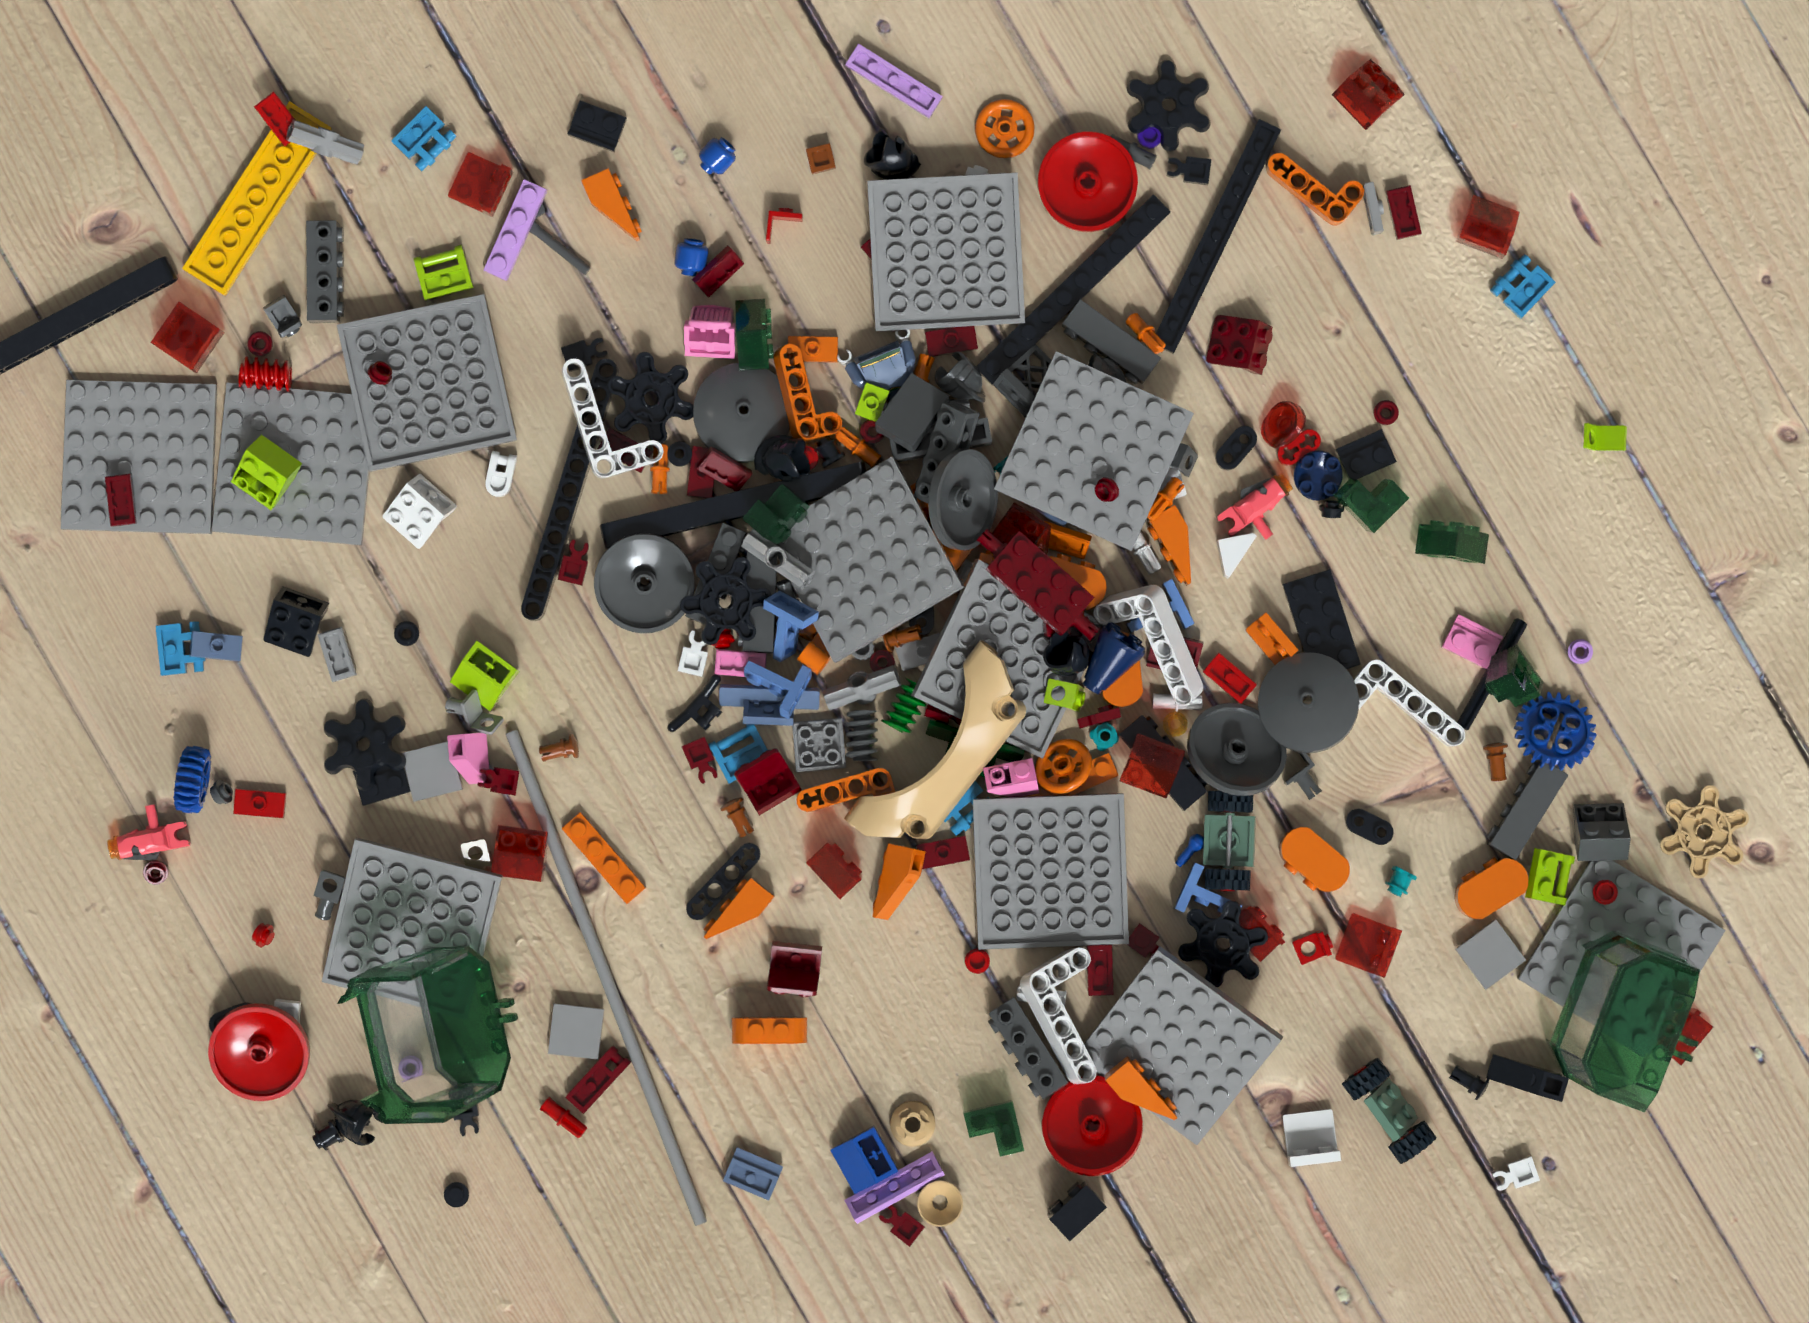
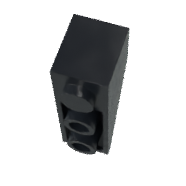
M1495 1054L1492 1055L1486 1078L1559 1102L1563 1101L1569 1077L1564 1074Z

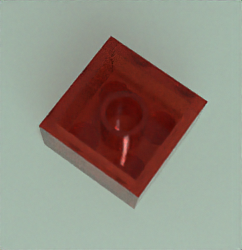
M178 302L150 343L197 374L225 332L181 302Z

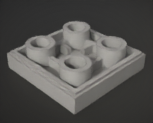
M842 718L793 722L796 772L846 768Z
M448 741L402 753L406 758L405 770L413 802L463 790L459 772L449 761Z
M1496 919L1455 949L1485 990L1526 961Z
M554 1003L548 1054L599 1059L604 1009Z

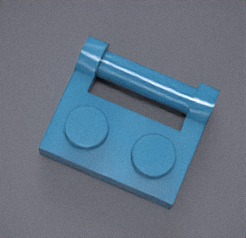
M746 724L747 727L718 742L713 741L708 744L729 784L737 780L734 773L741 765L752 762L768 750L754 724ZM749 736L753 737L755 742L725 758L723 757L721 751Z

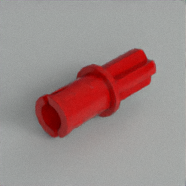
M548 1097L542 1104L540 1110L556 1121L557 1126H563L577 1138H580L586 1132V1125L571 1115V1110H565L551 1097Z

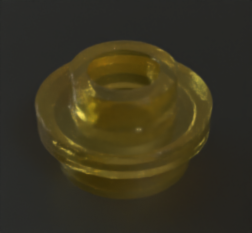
M1171 712L1164 717L1163 729L1168 735L1177 737L1184 734L1187 730L1188 722L1182 713ZM1173 719H1177L1180 722L1178 729L1171 727Z

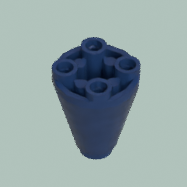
M1111 621L1101 628L1084 676L1085 681L1083 685L1096 694H1100L1102 690L1105 691L1145 654V647L1141 645L1142 641L1133 634L1126 636L1120 632L1121 628Z

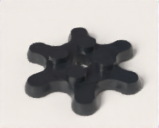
M1164 60L1158 66L1159 78L1155 83L1146 84L1139 79H1132L1128 82L1126 87L1127 93L1131 97L1138 99L1142 106L1141 111L1129 119L1128 128L1134 134H1139L1149 127L1158 129L1161 133L1160 143L1162 148L1171 152L1179 146L1178 134L1181 129L1190 127L1197 132L1203 133L1210 128L1211 122L1209 117L1198 112L1195 106L1197 99L1208 92L1209 84L1204 78H1196L1187 84L1181 83L1176 77V65L1174 62ZM1173 99L1176 108L1172 111H1167L1163 108L1162 101Z
M641 352L635 359L637 374L634 378L626 380L620 376H614L608 381L607 387L610 393L621 396L625 402L624 411L616 416L614 426L617 430L626 432L633 425L641 423L647 427L649 439L662 444L667 439L665 425L669 418L678 417L682 420H690L693 417V405L690 402L681 400L677 394L679 385L688 378V370L683 365H675L669 372L660 373L655 369L653 356L648 352ZM648 391L654 392L657 397L655 404L651 406L644 399V395Z
M740 557L735 559L730 571L725 574L718 573L708 561H702L696 566V575L702 581V590L697 595H688L682 598L680 608L685 614L699 613L705 618L706 625L701 633V639L705 644L714 645L717 643L722 631L728 628L734 629L739 638L744 641H750L756 635V628L749 618L750 612L755 607H763L764 600L770 597L771 593L766 588L752 589L747 585L746 577L751 569V565L746 558ZM723 594H728L731 598V604L727 608H722L719 604V597Z
M361 699L356 703V716L351 723L343 724L338 720L330 719L324 724V733L328 737L335 739L338 743L336 753L328 757L324 762L325 771L335 775L345 768L353 769L356 773V786L362 791H369L373 788L375 783L374 773L378 767L387 766L392 770L399 771L406 765L405 756L392 748V739L406 727L405 720L399 715H394L384 722L377 721L373 716V703L368 699ZM368 738L370 741L369 748L365 751L359 750L358 741Z
M1227 901L1223 906L1221 916L1216 919L1207 917L1200 909L1190 910L1187 914V922L1196 930L1197 938L1191 943L1182 944L1178 950V955L1183 961L1190 962L1198 959L1205 962L1207 965L1205 979L1215 987L1222 985L1224 975L1229 970L1240 972L1248 980L1257 978L1260 970L1258 965L1251 960L1249 951L1252 947L1263 945L1268 940V933L1264 928L1247 929L1240 924L1241 906L1236 901ZM1228 938L1230 947L1222 949L1218 946L1217 939Z

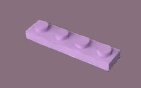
M859 43L845 64L852 71L928 119L943 98L940 94Z
M526 179L523 180L484 267V271L508 281L548 191L547 189Z
M930 1152L899 1169L897 1173L854 1194L844 1201L853 1219L858 1224L927 1184L943 1177L945 1174L934 1153Z

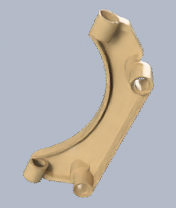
M980 640L963 663L966 692L964 712L957 735L942 760L925 777L900 791L881 796L860 797L844 817L852 827L859 830L865 836L901 838L906 832L912 838H931L983 771V768L987 766L1025 717V704L1010 696L1014 688L1004 661L998 656V652L986 642ZM1011 704H1014L1015 712L1010 716L1008 708ZM922 821L924 830L919 834L917 826Z

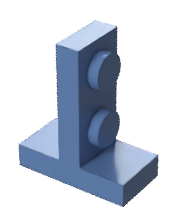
M1173 579L1163 583L1162 586L1170 600L1169 604L1172 612H1176L1183 628L1186 629L1195 624ZM1139 617L1130 619L1131 622L1126 624L1130 634L1143 628Z
M781 591L765 599L763 609L779 617L776 622L777 632L773 643V659L782 662L795 654L799 629L803 630L816 622L819 612Z
M748 660L744 668V676L749 683L755 686L763 685L769 688L772 694L778 697L785 696L779 707L780 716L790 719L812 678V669L802 665L793 682Z
M1194 862L1174 909L1184 913L1191 896L1194 895L1196 896L1194 901L1207 907L1209 903L1219 906L1217 911L1222 913L1224 904L1230 900L1197 886L1204 866Z

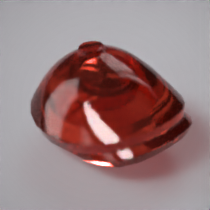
M1282 401L1274 405L1261 425V435L1264 441L1273 448L1283 447L1294 441L1305 427L1306 415L1304 410L1298 404L1290 401Z

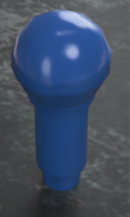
M1200 834L1190 836L1188 846L1179 855L1175 864L1181 868L1195 852L1203 849L1204 837Z

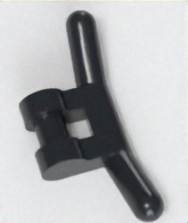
M714 674L703 690L690 705L668 724V731L675 732L690 718L694 719L704 730L711 726L709 723L723 713L708 699L720 683V675ZM704 705L708 711L703 716H700L697 711Z

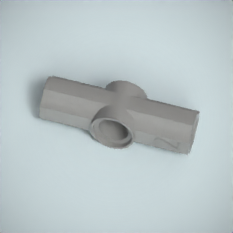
M292 120L287 130V141L310 148L311 151L330 158L333 156L352 164H358L364 152V144L339 136V133L322 127L315 128L300 121Z
M752 529L743 540L742 548L801 589H804L812 580L815 573L814 570L757 530ZM777 553H782V563L774 565V556Z
M892 665L870 674L864 671L855 672L849 676L847 682L823 690V695L829 710L853 702L864 705L872 702L876 694L901 686V682L895 666Z

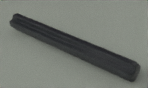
M1517 618L1513 621L1488 669L1485 671L1457 721L1464 730L1470 729L1525 631L1527 623Z

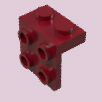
M1217 315L1213 325L1206 361L1213 365L1241 368L1252 374L1262 375L1263 369L1267 364L1266 355L1268 346L1272 341L1273 327L1260 320Z
M777 748L763 752L760 757L752 762L741 765L734 773L759 816L802 791V788Z
M772 941L767 990L778 995L788 993L797 994L801 997L816 996L822 946Z

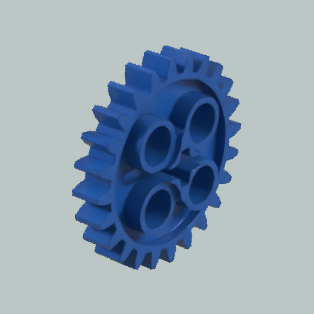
M1548 692L1545 699L1538 694L1536 701L1530 698L1527 706H1522L1521 713H1518L1516 717L1518 722L1515 723L1514 729L1518 731L1514 738L1522 739L1519 741L1518 748H1526L1523 753L1524 756L1529 754L1533 756L1531 763L1538 759L1540 760V768L1547 763L1551 771L1555 765H1558L1560 771H1563L1565 764L1572 769L1575 762L1581 764L1584 759L1583 757L1587 758L1589 756L1590 750H1592L1595 744L1593 741L1597 736L1596 733L1592 732L1596 724L1589 723L1593 716L1585 715L1587 707L1580 709L1577 707L1579 700L1571 703L1570 695L1564 700L1561 699L1560 692L1557 693L1555 698ZM1562 713L1564 717L1551 749H1547L1559 714ZM1543 714L1551 715L1552 719H1547ZM1566 723H1572L1576 728H1570ZM1535 734L1543 736L1544 740L1537 739ZM1558 744H1564L1568 749H1562Z

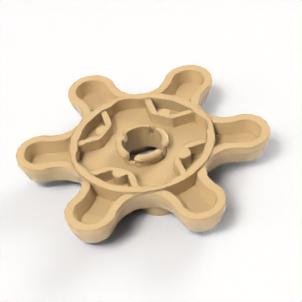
M1712 785L1706 786L1701 790L1700 802L1695 807H1687L1682 801L1672 799L1667 802L1665 809L1666 813L1676 820L1677 830L1673 835L1661 840L1660 849L1667 855H1672L1679 851L1688 853L1691 858L1690 873L1695 878H1703L1707 875L1709 862L1714 857H1722L1729 864L1737 865L1742 862L1744 855L1743 851L1733 844L1732 833L1736 829L1747 825L1749 815L1742 809H1736L1730 813L1721 811L1718 806L1719 791ZM1701 825H1707L1710 829V836L1707 839H1701L1697 835V830Z

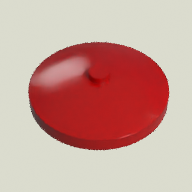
M1091 131L1071 134L1054 144L1045 155L1038 175L1039 195L1046 211L1059 224L1079 232L1101 231L1119 222L1133 205L1138 187L1136 166L1126 148L1108 135Z
M256 1003L237 1007L218 1022L209 1041L208 1056L214 1075L227 1090L244 1099L269 1101L285 1096L301 1082L309 1065L310 1046L304 1029L293 1016L278 1007Z
M1096 1076L1092 1082L1084 1084H1073L1069 1081V1084L1052 1095L1044 1110L1042 1132L1050 1154L1065 1169L1079 1175L1101 1176L1118 1170L1134 1156L1141 1143L1143 1117L1140 1107L1122 1100L1103 1076Z

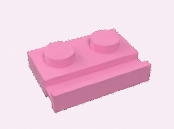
M1458 614L1442 648L1484 669H1488L1503 636Z

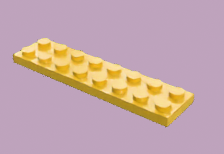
M289 101L286 105V108L296 121L315 128L322 127L332 131L330 126ZM270 130L182 269L226 296L317 153L311 151L310 148L292 142L284 147L272 130Z

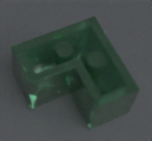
M765 299L735 300L739 371L769 369V359L774 358L773 343L768 344V339H772V326L769 324L772 323L771 308L766 309Z
M1350 478L1333 495L1366 531L1375 533L1409 499L1393 480L1386 478L1371 492L1359 480Z
M781 484L766 503L758 499L743 517V520L763 538L779 544L790 536L791 528L806 517L807 509L810 505L791 488Z
M1430 520L1429 525L1419 524L1415 554L1433 558L1453 559L1465 563L1485 564L1489 534L1479 532L1480 527L1466 525L1464 528L1465 524L1460 522H1449V526H1444L1445 522Z
M1515 645L1491 656L1485 687L1488 693L1496 698L1498 703L1507 699L1512 702L1514 707H1517L1541 696L1543 680L1520 648Z
M1012 1100L963 1112L969 1138L994 1132L1000 1157L1024 1151Z

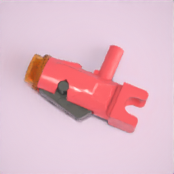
M1282 473L1278 476L1274 475L1272 478L1242 489L1241 500L1216 518L1218 521H1223L1226 518L1234 521V527L1228 532L1230 537L1253 522L1266 540L1273 533L1263 521V514L1268 510L1272 511L1284 496H1289V492L1293 490V487Z
M155 804L145 806L149 825L146 826L145 830L139 831L135 829L118 837V835H115L113 839H108L107 844L111 859L117 858L118 860H157L161 851L191 846L189 840H179L177 838V832L180 829L186 828L187 823L182 821L159 826Z

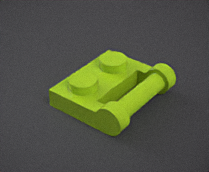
M462 244L454 246L455 249L424 258L421 256L413 258L425 301L474 288ZM457 259L459 265L427 274L425 272V267Z
M1534 848L1525 898L1566 906L1567 898H1565L1571 864H1574L1575 856ZM1558 861H1560L1561 867L1556 887L1555 896H1553L1552 892L1555 882V876Z

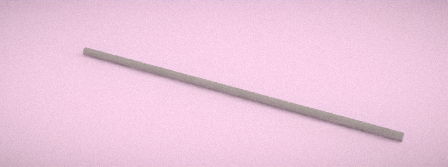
M514 730L506 734L507 740L695 1226L703 1224L707 1220L518 731Z

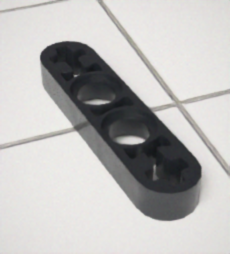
M746 843L730 857L688 902L686 911L690 918L701 920L718 905L759 861L761 853L758 846L753 843ZM745 848L748 850L754 848L756 850L754 852L756 858L754 860L748 859L744 863L748 866L744 871L742 866L735 862L734 859L738 856L739 860H741L745 856L743 852ZM729 865H735L739 869V876L734 880H730L725 876V869ZM713 883L719 884L722 888V894L718 898H712L708 894V887ZM703 893L709 901L713 902V905L709 907L708 903H706L702 907L704 911L702 915L699 913L693 915L691 913L693 911L691 905L693 903L700 904L703 899L699 896Z

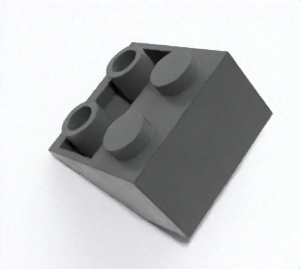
M1624 803L1574 804V844L1577 860H1628L1631 837Z

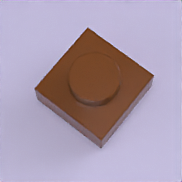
M830 143L806 149L812 174L836 169Z

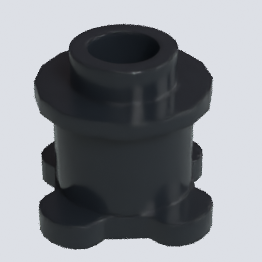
M828 436L816 443L818 447L814 451H818L821 456L823 468L845 457V453H841L836 444V438L831 440Z
M333 1119L329 1120L328 1124L320 1129L315 1128V1135L312 1136L316 1146L319 1149L323 1147L326 1151L334 1143L345 1141Z

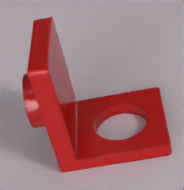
M778 208V211H769L766 235L767 244H771L773 220L803 222V214L793 213V209Z
M1317 931L1292 942L1301 965L1323 956L1328 957L1332 955L1330 949L1333 948V944L1329 935H1324L1323 931ZM1309 941L1315 945L1316 950L1312 956L1302 954L1301 946L1303 943Z

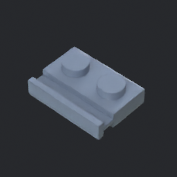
M737 1147L723 1181L761 1198L770 1200L783 1166Z

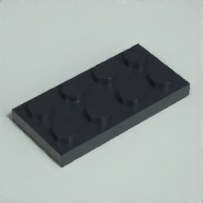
M1331 569L1282 584L1303 652L1329 656L1342 664L1346 669L1361 665Z

